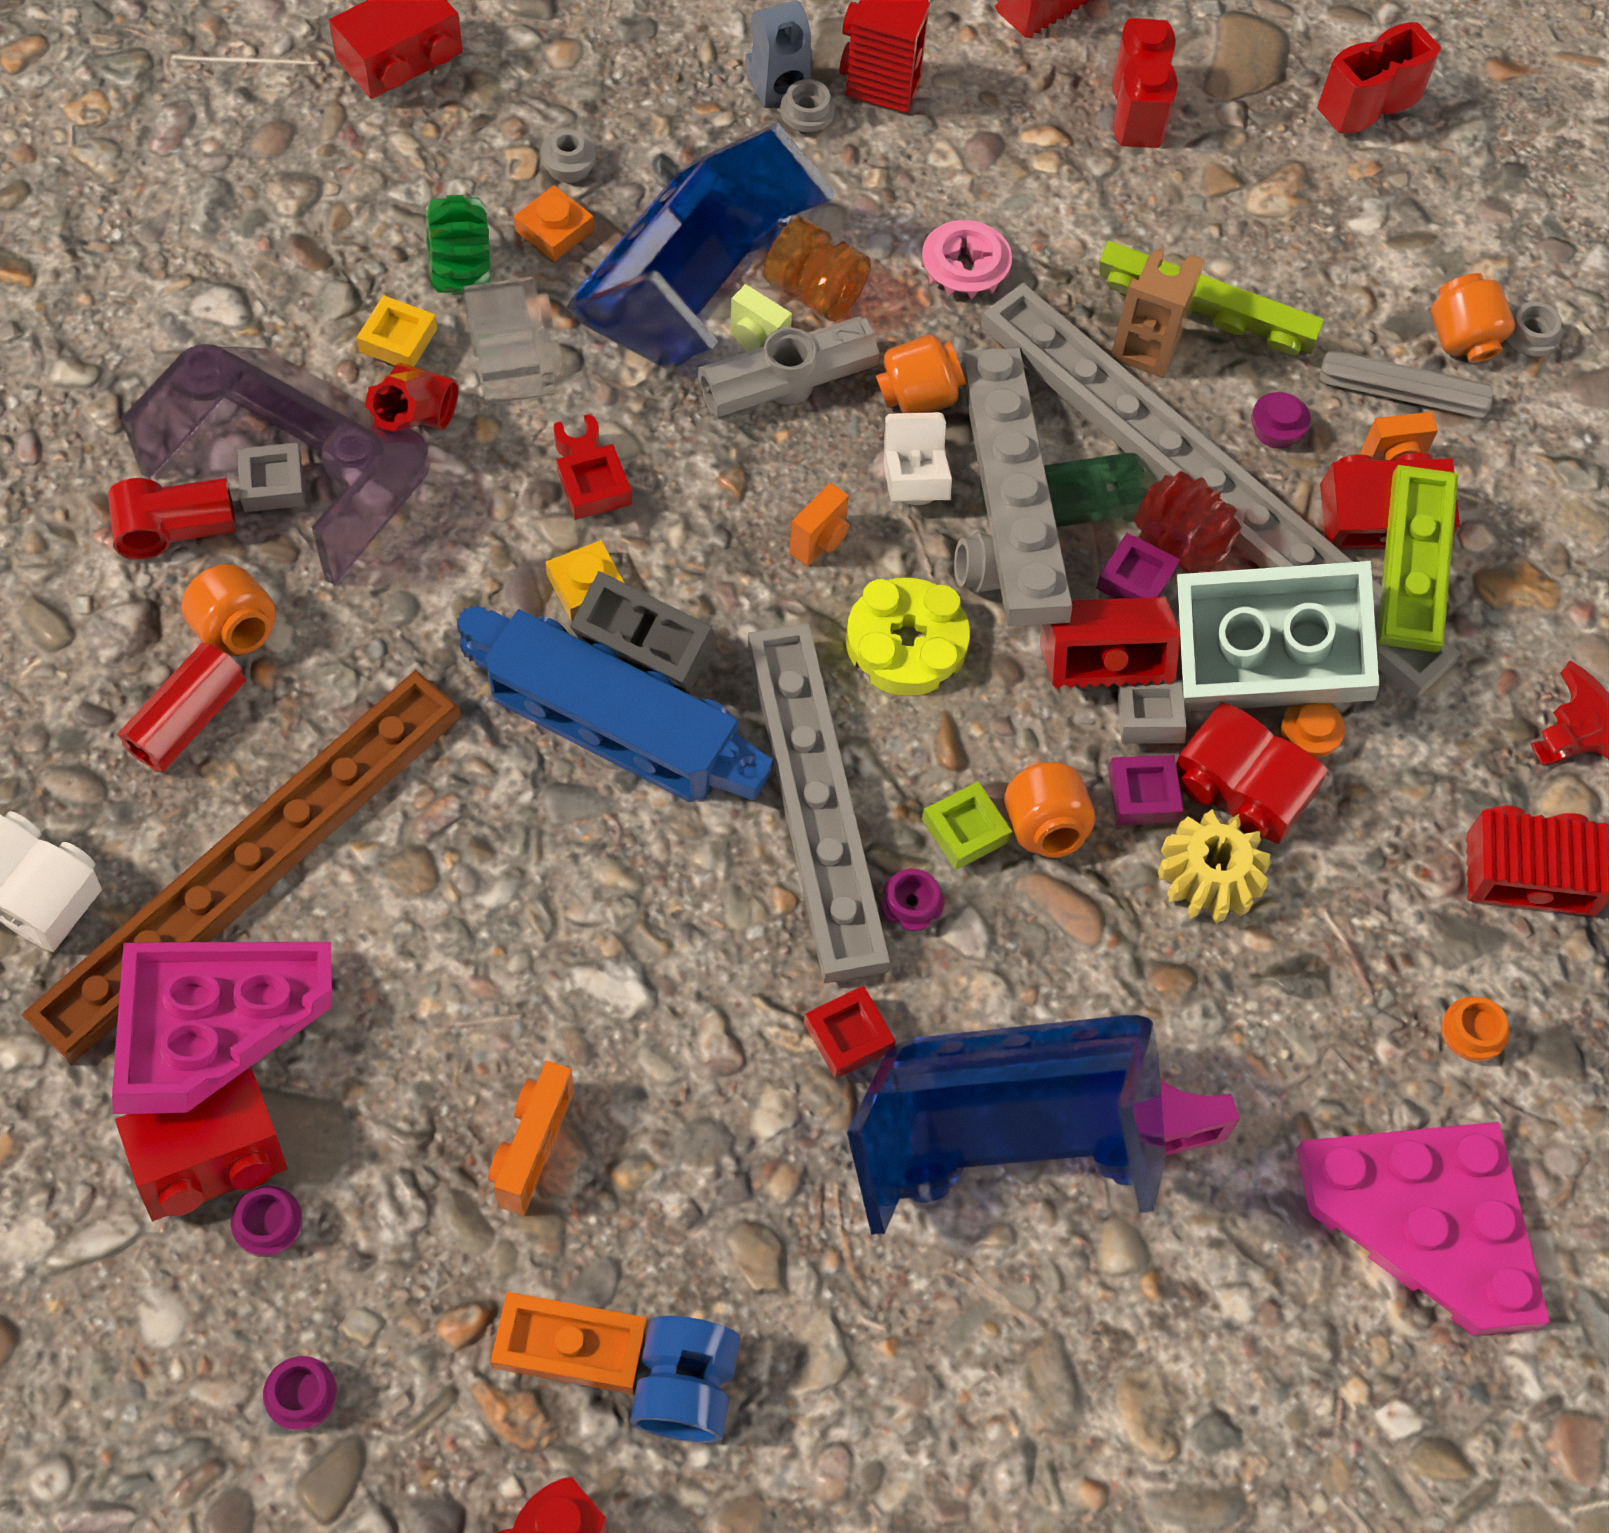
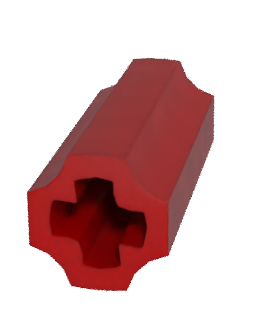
M201 643L117 733L122 741V746L136 760L144 763L153 771L164 772L247 681L242 674L243 669L229 654L222 652L213 644Z

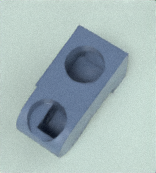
M797 0L752 13L753 47L752 52L745 56L744 70L764 108L781 104L782 97L793 83L811 78L812 48L810 26L805 10ZM789 71L794 81L783 87H775L776 79Z

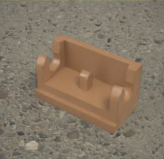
M1158 249L1148 257L1139 279L1132 278L1111 357L1117 362L1164 378L1184 332L1205 259L1190 254L1181 264L1179 274L1167 276L1159 270L1163 262L1164 250Z

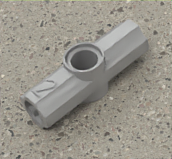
M858 316L808 333L791 327L778 329L768 336L764 347L698 367V380L701 385L704 401L711 415L715 414L718 418L770 400L784 405L799 404L810 396L813 386L878 366L880 353L877 348L875 333L867 318L862 319Z

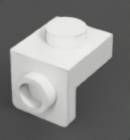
M896 413L886 416L884 470L891 502L903 501L911 505H925L933 500H951L952 478L944 450L946 421L942 413Z

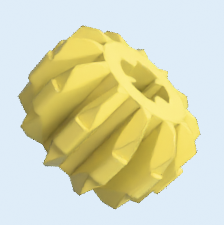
M1213 810L1203 815L1200 824L1187 816L1185 820L1180 822L1176 834H1171V836L1165 839L1161 849L1162 856L1165 859L1162 860L1158 869L1159 880L1172 883L1167 893L1169 902L1183 899L1190 902L1188 907L1190 919L1198 916L1202 908L1209 910L1216 924L1225 920L1229 910L1241 917L1250 910L1253 904L1252 899L1262 897L1267 888L1268 881L1264 874L1271 864V854L1256 850L1261 841L1260 831L1242 834L1239 831V814L1228 820L1227 825L1220 824Z

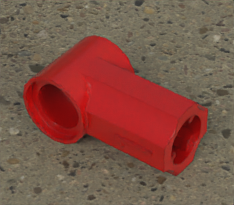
M398 363L390 375L386 376L381 383L368 387L364 407L371 412L375 426L387 431L397 432L419 425H426L443 431L451 422L456 409L459 395L458 380Z
M129 478L112 485L108 491L113 548L119 555L125 558L149 559L164 553L170 546V542L236 532L235 511L227 478L162 487L151 479Z

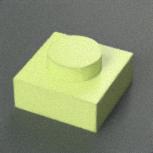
M746 284L731 298L730 334L749 351L764 347L765 340L772 332L781 328L791 327V312Z

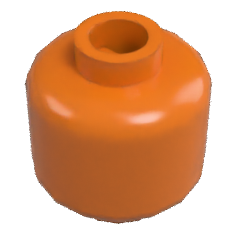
M1472 273L1451 280L1440 287L1438 290L1439 297L1432 304L1430 315L1445 353L1454 357L1467 356L1469 363H1479L1500 354L1503 351L1501 343L1508 339L1515 329V320L1500 283L1496 280L1484 279L1481 273Z
M932 334L924 335L886 351L883 360L886 372L876 375L887 408L899 405L902 413H934L950 407L959 399L958 388L966 385L951 341L942 344L940 339Z
M234 564L216 565L201 572L185 590L181 603L183 619L203 643L213 644L231 657L248 654L262 646L269 637L276 619L275 604L271 597L247 570Z
M1037 762L1027 766L1008 784L1004 794L1006 811L1017 842L1026 851L1049 858H1060L1070 855L1084 844L1085 839L1091 834L1096 822L1094 807L1082 776L1072 766L1060 762Z

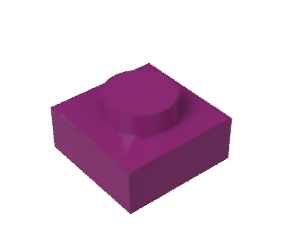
M1127 532L1101 572L1096 589L1115 599L1161 597L1174 577L1181 559Z
M1175 755L1112 757L1108 773L1116 826L1179 823L1183 814V806Z

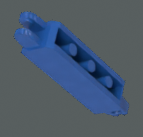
M471 605L470 608H464V612L459 613L457 630L461 636V652H463L464 658H469V662L475 661V665L487 670L489 686L495 703L687 802L706 798L712 787L755 800L772 773L773 759L737 735L738 719L732 717L730 712L718 702L710 699L698 700L682 692L664 675L655 671H647L645 673L623 662L616 652L601 644L589 645L570 635L560 623L549 617L541 616L536 618L518 609L510 620L493 610L487 611L486 607L481 608L479 605L477 607Z

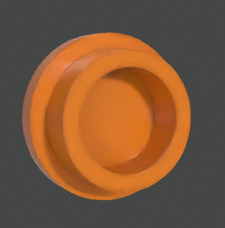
M1329 703L1291 705L1286 710L1282 719L1281 731L1285 740L1296 744L1317 759L1333 753L1339 747L1345 735V723L1339 711Z
M1461 998L1451 1004L1441 1021V1032L1447 1046L1457 1056L1468 1061L1485 1062L1495 1058L1505 1048L1509 1040L1510 1030L1506 1014L1497 1003L1488 998Z

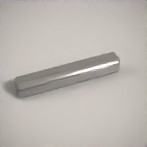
M1335 350L1327 351L1320 371V381L1323 384L1477 418L1485 417L1490 408L1493 388L1489 384Z

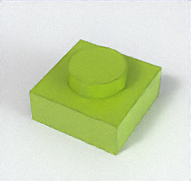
M979 781L930 805L923 811V823L955 871L1009 843L1013 832Z

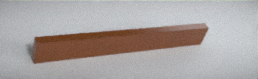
M415 669L21 1014L25 1021L72 1066L117 1025L124 943L211 942L461 719L460 707Z

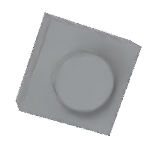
M298 442L237 449L240 500L244 512L305 506L302 456Z
M1164 680L1158 685L1150 681L1145 686L1139 681L1134 686L1126 682L1118 688L1121 744L1185 743L1187 725L1182 680H1175L1170 685Z

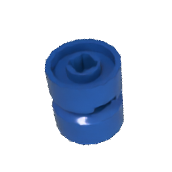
M669 1315L650 1319L642 1361L651 1370L650 1376L638 1380L630 1424L644 1432L668 1439L695 1443H716L722 1441L729 1396L721 1389V1384L732 1380L734 1377L740 1335L723 1325L691 1317ZM676 1370L696 1373V1376L676 1374Z

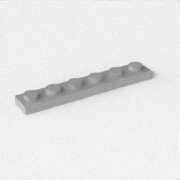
M1020 348L962 351L961 369L966 381L964 388L1007 626L1070 623L1072 602Z
M806 623L748 632V649L823 983L888 973L890 966L889 955L810 625Z

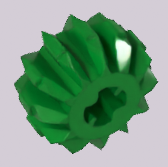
M446 195V198L431 199L425 211L427 261L431 285L437 293H452V295H468L470 292L484 291L490 281L491 268L489 229L484 204L479 197H464V195Z

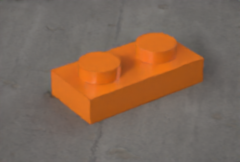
M546 1060L538 1080L527 1079L514 1113V1117L520 1119L521 1122L512 1143L506 1141L500 1143L489 1170L488 1180L495 1183L494 1191L499 1208L525 1216L575 1092L571 1068Z
M506 1292L490 1363L492 1369L633 1395L647 1329V1317Z

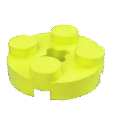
M918 578L876 579L869 582L864 588L861 598L853 605L848 618L846 648L853 665L856 668L857 662L861 670L870 675L869 682L891 694L917 696L938 689L941 681L949 678L953 672L955 676L962 668L968 651L970 626L967 615L960 606V596L950 586L936 585L935 583ZM901 627H912L919 631L923 637H916L913 646L902 645L901 636L891 633L894 630L901 629Z

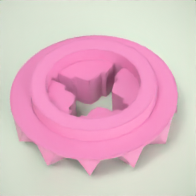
M972 220L951 221L934 229L924 242L921 267L926 268L930 284L943 285L948 297L955 291L966 292L971 300L980 291L993 294L998 284L1008 279L1012 263L1010 246L997 230L984 223ZM961 248H965V254L969 255V260L974 263L972 270L963 268L962 262L958 261Z

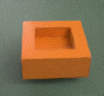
M553 185L514 215V226L517 233L555 262L594 231V216Z
M1432 412L1375 418L1360 453L1372 456L1373 461L1397 460V458L1410 453H1428L1438 432Z
M830 482L792 520L789 554L808 567L823 551L831 553L840 545L849 529V523L846 522L849 501L847 493Z

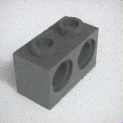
M598 571L570 625V628L580 640L591 646L593 644H601L616 652L622 661L644 672H658L670 679L678 689L690 694L718 640L712 626L601 571Z

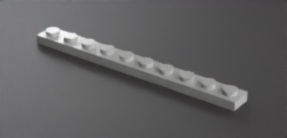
M1020 284L983 312L982 329L1004 348H1020L1022 362L1025 366L1260 568L1353 562L1026 284ZM1372 578L1377 642L1382 585ZM1445 639L1444 645L1438 653L1376 644L1378 669L1414 700L1450 669L1461 653Z

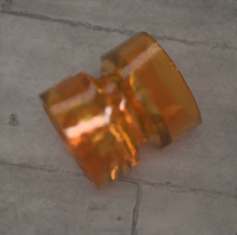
M798 216L790 221L775 239L766 257L763 277L766 282L790 297H798L802 294V302L806 307L828 321H837L850 310L860 296L870 274L871 260L869 256L845 241L840 242L836 246L832 245L830 232L806 217Z

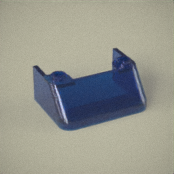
M778 122L692 161L679 171L574 294L567 308L585 327L656 365L664 366L672 363L674 366H679L694 355L712 350L717 344L716 338L697 318V315L748 253L762 247L766 252L778 247L790 235L792 229L788 224L796 214L830 201L836 193Z
M1120 1015L918 1037L906 1040L890 1048L886 1052L847 1130L871 1235L885 1234L900 1199L910 1198L917 1203L939 1200L949 1193L950 1187L958 1182L963 1169L966 1167L1093 1156L1096 1171L1101 1176L1113 1179L1115 1183L1120 1185H1134L1139 1213L1154 1212L1166 1161L1159 1053L1152 1020L1140 1015Z

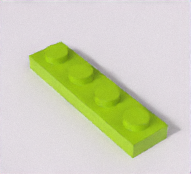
M1108 240L1099 260L1100 276L1107 279V286L1127 295L1132 278L1139 279L1150 255ZM1163 260L1159 270L1167 276H1175L1179 274L1181 266ZM1203 274L1200 275L1189 315H1191L1193 310L1214 318L1213 325L1231 334L1244 335L1247 330L1267 338L1266 344L1290 355H1298L1300 350L1311 354L1324 319Z

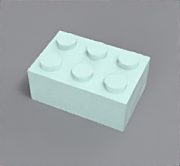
M1371 561L1177 574L1183 694L1186 712L1215 710L1220 702L1240 709L1376 700L1379 689Z

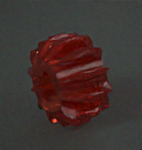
M1182 471L1178 472L1175 476L1165 475L1159 482H1155L1144 494L1143 497L1145 499L1138 506L1139 511L1133 518L1136 526L1141 530L1139 538L1181 559L1179 566L1188 574L1198 573L1199 571L1210 572L1216 565H1220L1231 552L1230 548L1236 542V537L1242 527L1238 520L1234 518L1237 509L1233 505L1224 502L1221 498L1222 490L1214 491L1208 487L1205 478L1200 477L1194 481L1187 473Z

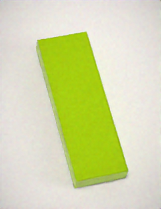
M1397 465L1393 472L1376 644L1436 653L1444 645L1459 473Z

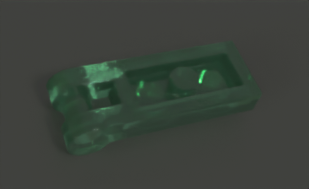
M1122 453L1044 465L1056 528L1115 518L1136 522L1149 517L1156 510L1151 491L1143 487L1141 482L1145 471L1138 454ZM981 482L980 490H981L982 497H983L984 504H985L984 493H983L982 482ZM1111 483L1114 487H1118L1119 490L1108 491L1106 484Z

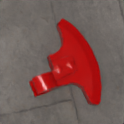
M1569 661L1560 674L1569 688L1571 694L1570 702L1560 705L1553 712L1558 721H1556V725L1541 732L1545 740L1530 744L1542 766L1554 765L1574 754L1586 752L1602 754L1609 760V693L1585 669L1573 661Z

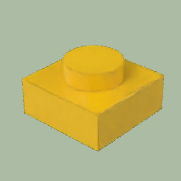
M383 295L356 337L359 352L392 365L403 363L415 367L438 329L436 315Z
M602 540L545 562L546 574L571 622L598 571L624 583Z

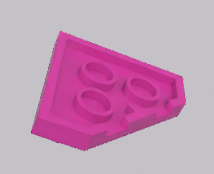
M331 942L124 943L112 1087L113 1114L187 1113L331 1009Z
M1499 1122L1302 1140L1297 1146L1296 1152L1309 1214L1331 1231L1337 1228L1370 1252L1369 1259L1415 1292L1417 1289H1420L1452 1313L1450 1319L1470 1334L1481 1336L1538 1330L1550 1323Z

